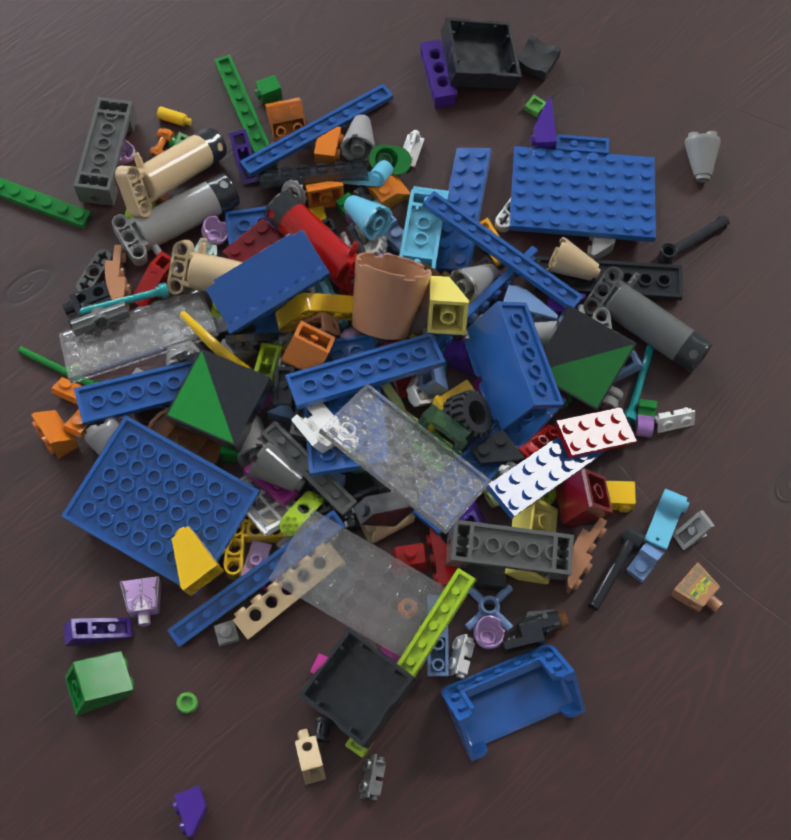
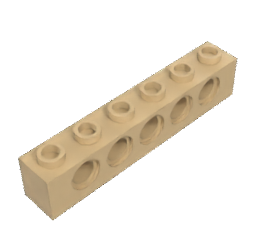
M323 542L314 549L316 554L311 558L308 555L298 562L300 566L296 570L289 569L282 575L284 579L281 582H273L266 588L268 592L265 595L261 596L258 594L250 601L252 603L247 609L242 607L234 614L236 616L233 619L234 623L247 639L254 636L345 562L330 543L325 545ZM317 558L325 560L326 565L323 569H316L314 567V561ZM303 570L309 572V580L307 582H300L298 579L299 572ZM290 583L293 585L294 591L291 595H285L282 592L284 584ZM268 597H276L278 603L275 608H269L266 605ZM254 609H258L261 612V618L258 621H253L250 617V613Z

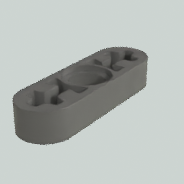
M102 249L96 252L76 284L78 292L82 291V287L88 285L90 288L101 282L105 275L106 259H103L101 262L100 258H105L106 256L107 260L113 261L108 250ZM92 270L99 271L97 276H90Z

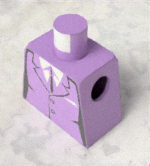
M159 576L120 582L130 617H138V626L151 625L150 615L160 612L162 582Z

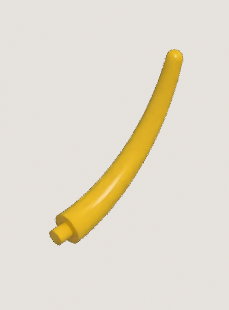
M182 311L180 313L183 321L216 355L252 369L210 335L187 312Z

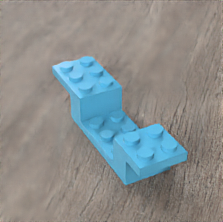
M414 186L411 189L399 256L427 264L436 270L444 222L423 208L422 205L433 191L448 200L449 191Z

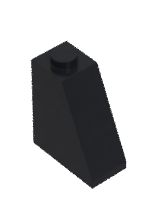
M407 488L367 496L354 507L360 525L395 527L417 509L420 503L414 489Z

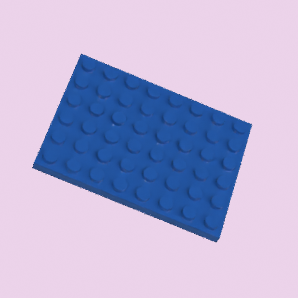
M514 146L509 230L655 242L654 157L619 154L604 155L594 152L580 153L578 151L567 152L556 149Z
M125 415L61 517L180 585L171 539L175 536V532L182 527L186 528L189 526L218 563L260 494V490ZM202 588L194 594L198 596Z

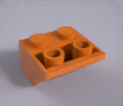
M299 97L265 104L274 142L306 126L302 101Z
M300 321L281 361L299 370L321 365L327 358L336 337Z
M56 410L34 412L31 414L34 419L32 425L51 455L55 453L60 459L79 447L73 435L64 431L65 423Z

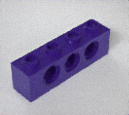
M441 40L421 42L420 55L434 108L455 105V98L458 97L456 87L450 86Z

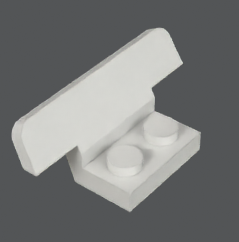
M323 403L306 407L312 414L309 418L305 417L303 419L296 415L291 419L310 444L321 453L328 451L335 445H338L347 456L357 449V443Z

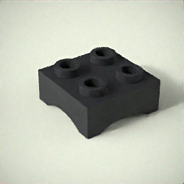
M530 35L523 50L517 56L520 70L545 81L560 57L561 48L547 45L535 36Z
M469 564L464 568V572L476 579L473 586L496 591L506 587V568Z

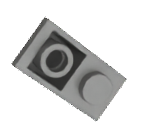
M589 237L592 245H588L587 255L593 260L603 258L613 251L616 239Z

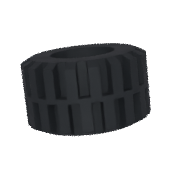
M468 390L446 399V402L443 404L442 419L446 430L449 431L448 434L453 436L454 440L466 443L484 437L490 432L493 416L488 401L484 399L482 394H479L476 390Z

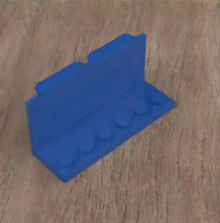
M302 229L294 235L290 233L213 280L215 283L207 287L206 291L228 325L226 327L228 332L235 335L331 275Z
M498 301L467 328L470 339H467L464 344L475 375L483 381L479 384V388L491 408L493 416L491 420L498 421L501 430H506L532 409L560 408L564 405L527 303Z

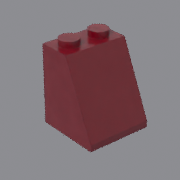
M584 468L555 488L556 501L560 509L559 517L564 526L575 528L613 514L606 478L603 475Z

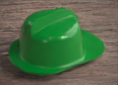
M378 145L371 150L369 155V162L372 168L378 162L385 160L392 165L393 175L405 173L412 163L410 153L405 148L399 146Z

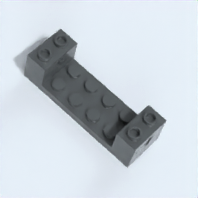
M98 97L74 182V189L79 202L115 205L118 194L115 183V170L119 164L126 133L134 132L137 121L133 101Z
M454 520L448 526L445 566L466 568L469 564L500 567L544 573L543 578L563 581L572 575L574 535Z

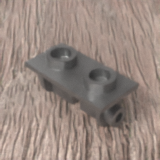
M377 754L367 756L363 764L364 777L359 786L360 799L369 798V800L378 801V797H381L383 782L377 781L376 777L384 778L386 767L384 757H377Z

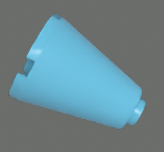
M355 195L345 200V211L366 238L376 240L375 237H382L389 230L392 224V219H390L392 211L388 207Z

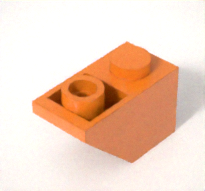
M336 127L317 138L314 151L315 163L325 162L326 164H333L337 159L340 160L341 149H339V146L344 138V135L341 134V127Z

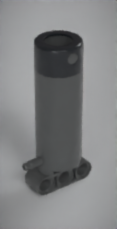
M608 268L583 304L585 312L591 315L594 314L595 311L592 312L589 309V304L595 301L597 309H607L610 312L611 319L689 373H693L708 354L713 343L633 289L640 277L639 273L635 272L626 284L623 282L624 273L620 268ZM614 270L619 274L618 279L615 281L610 278V273ZM602 286L608 288V293L605 296H601L599 293Z

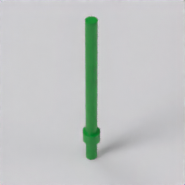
M22 346L18 349V353L85 386L98 383Z

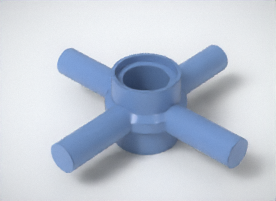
M507 584L495 597H484L473 586L469 594L479 603V612L465 624V627L471 631L483 616L492 615L499 618L501 625L509 632L513 625L499 612V603L513 591V588ZM491 604L494 610L487 611L484 605Z

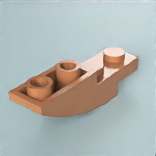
M114 245L113 261L105 260V278L112 300L131 295V285L127 282L125 268H123L124 263H127V252H124L122 245ZM125 304L127 310L129 311V304Z
M599 518L591 532L583 528L573 546L572 575L565 579L566 593L570 594L572 589L575 591L582 583V580H580L583 573L587 575L593 566L591 564L593 558L591 554L597 546L594 542L597 538L602 539L607 531L604 528L607 521L603 518Z

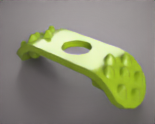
M307 491L282 517L279 523L280 531L286 536L295 535L310 516L325 503L323 497L320 498V495L315 494V491ZM306 505L309 508V512L305 514L299 512L298 506Z

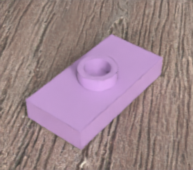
M256 540L252 541L241 576L270 556L271 544Z

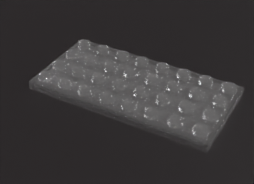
M193 289L168 299L137 307L134 310L128 311L129 318L110 324V327L105 331L93 330L79 336L75 335L73 329L59 333L70 383L72 384L202 341L180 317L182 311L187 312L213 337L218 336L203 291Z
M368 383L326 422L319 431L323 437L445 534L492 482Z
M311 508L269 577L270 581L399 657H402L446 588Z

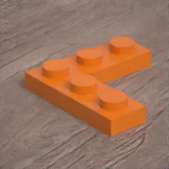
M62 377L52 387V394L78 405L74 388L82 386ZM78 409L64 424V431L81 438L87 432L86 429L93 424L83 426Z

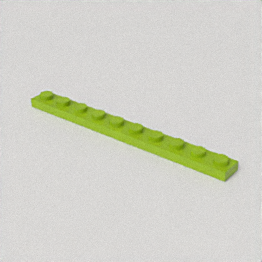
M459 568L398 661V664L414 677L476 582L474 577ZM349 738L345 744L347 748L362 758L365 757L369 750L361 747L352 738Z

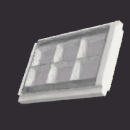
M248 477L240 478V480L260 490V494L249 510L247 517L264 536L279 530V523L282 517L296 502L293 500L285 507H282ZM298 506L299 512L304 513L301 507Z

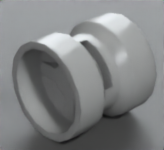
M612 386L600 407L605 411L618 408V402L621 401L624 395L623 392Z

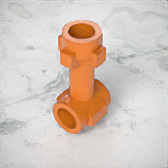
M166 128L158 130L157 138L159 141L155 147H151V157L154 158L164 152L162 149L166 141L170 142L171 138L174 137V132Z

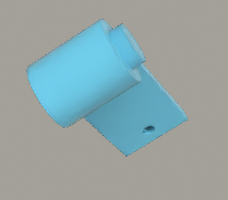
M382 160L368 172V177L337 181L343 182V184L378 187L382 186L392 175L393 167L388 161Z
M668 489L664 490L645 536V542L667 550L681 513H686L689 502H687V497Z

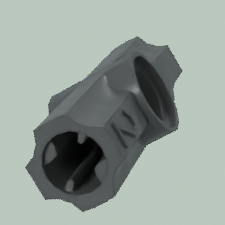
M121 302L107 308L95 307L91 310L90 314L73 319L70 323L75 335L79 336L93 330L105 331L110 327V324L130 316L125 303Z

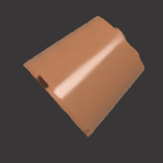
M374 252L358 254L355 264L352 326L364 334L384 340L405 339L408 336L430 281L431 270H424L425 265L392 254L383 253V257L374 256Z

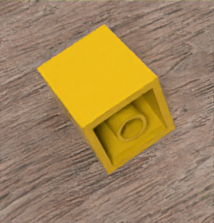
M188 526L177 530L174 534L175 536L171 539L180 586L184 592L192 596L224 571L197 534Z

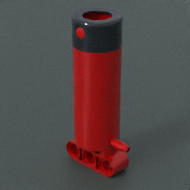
M289 191L281 192L275 196L266 207L265 219L283 236H287L290 233L294 235L303 229L323 264L328 269L331 275L329 279L340 287L338 295L354 296L355 264L358 255L356 251L359 243L354 241L351 247H349Z

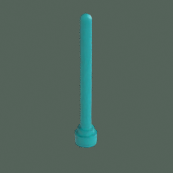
M166 283L158 284V287H155L153 290L83 307L79 310V313L86 315L90 314L91 310L95 307L107 308L121 302L129 304L156 296L164 299L169 297Z
M650 345L646 347L642 360L644 368L639 371L629 408L623 412L629 425H634L637 422L638 414L636 408L654 350Z

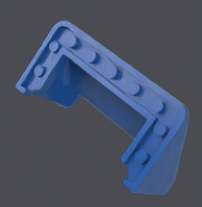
M549 644L537 647L450 684L441 692L444 703L471 762L483 758L488 751L486 744L559 712L569 718H575L586 712L574 669L558 650Z

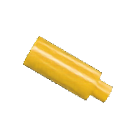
M161 106L158 108L157 119L183 127L185 124L191 126L192 119L187 118V114Z

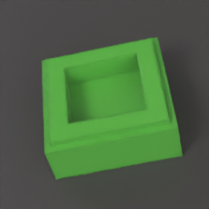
M533 95L524 105L523 110L538 118L546 102Z

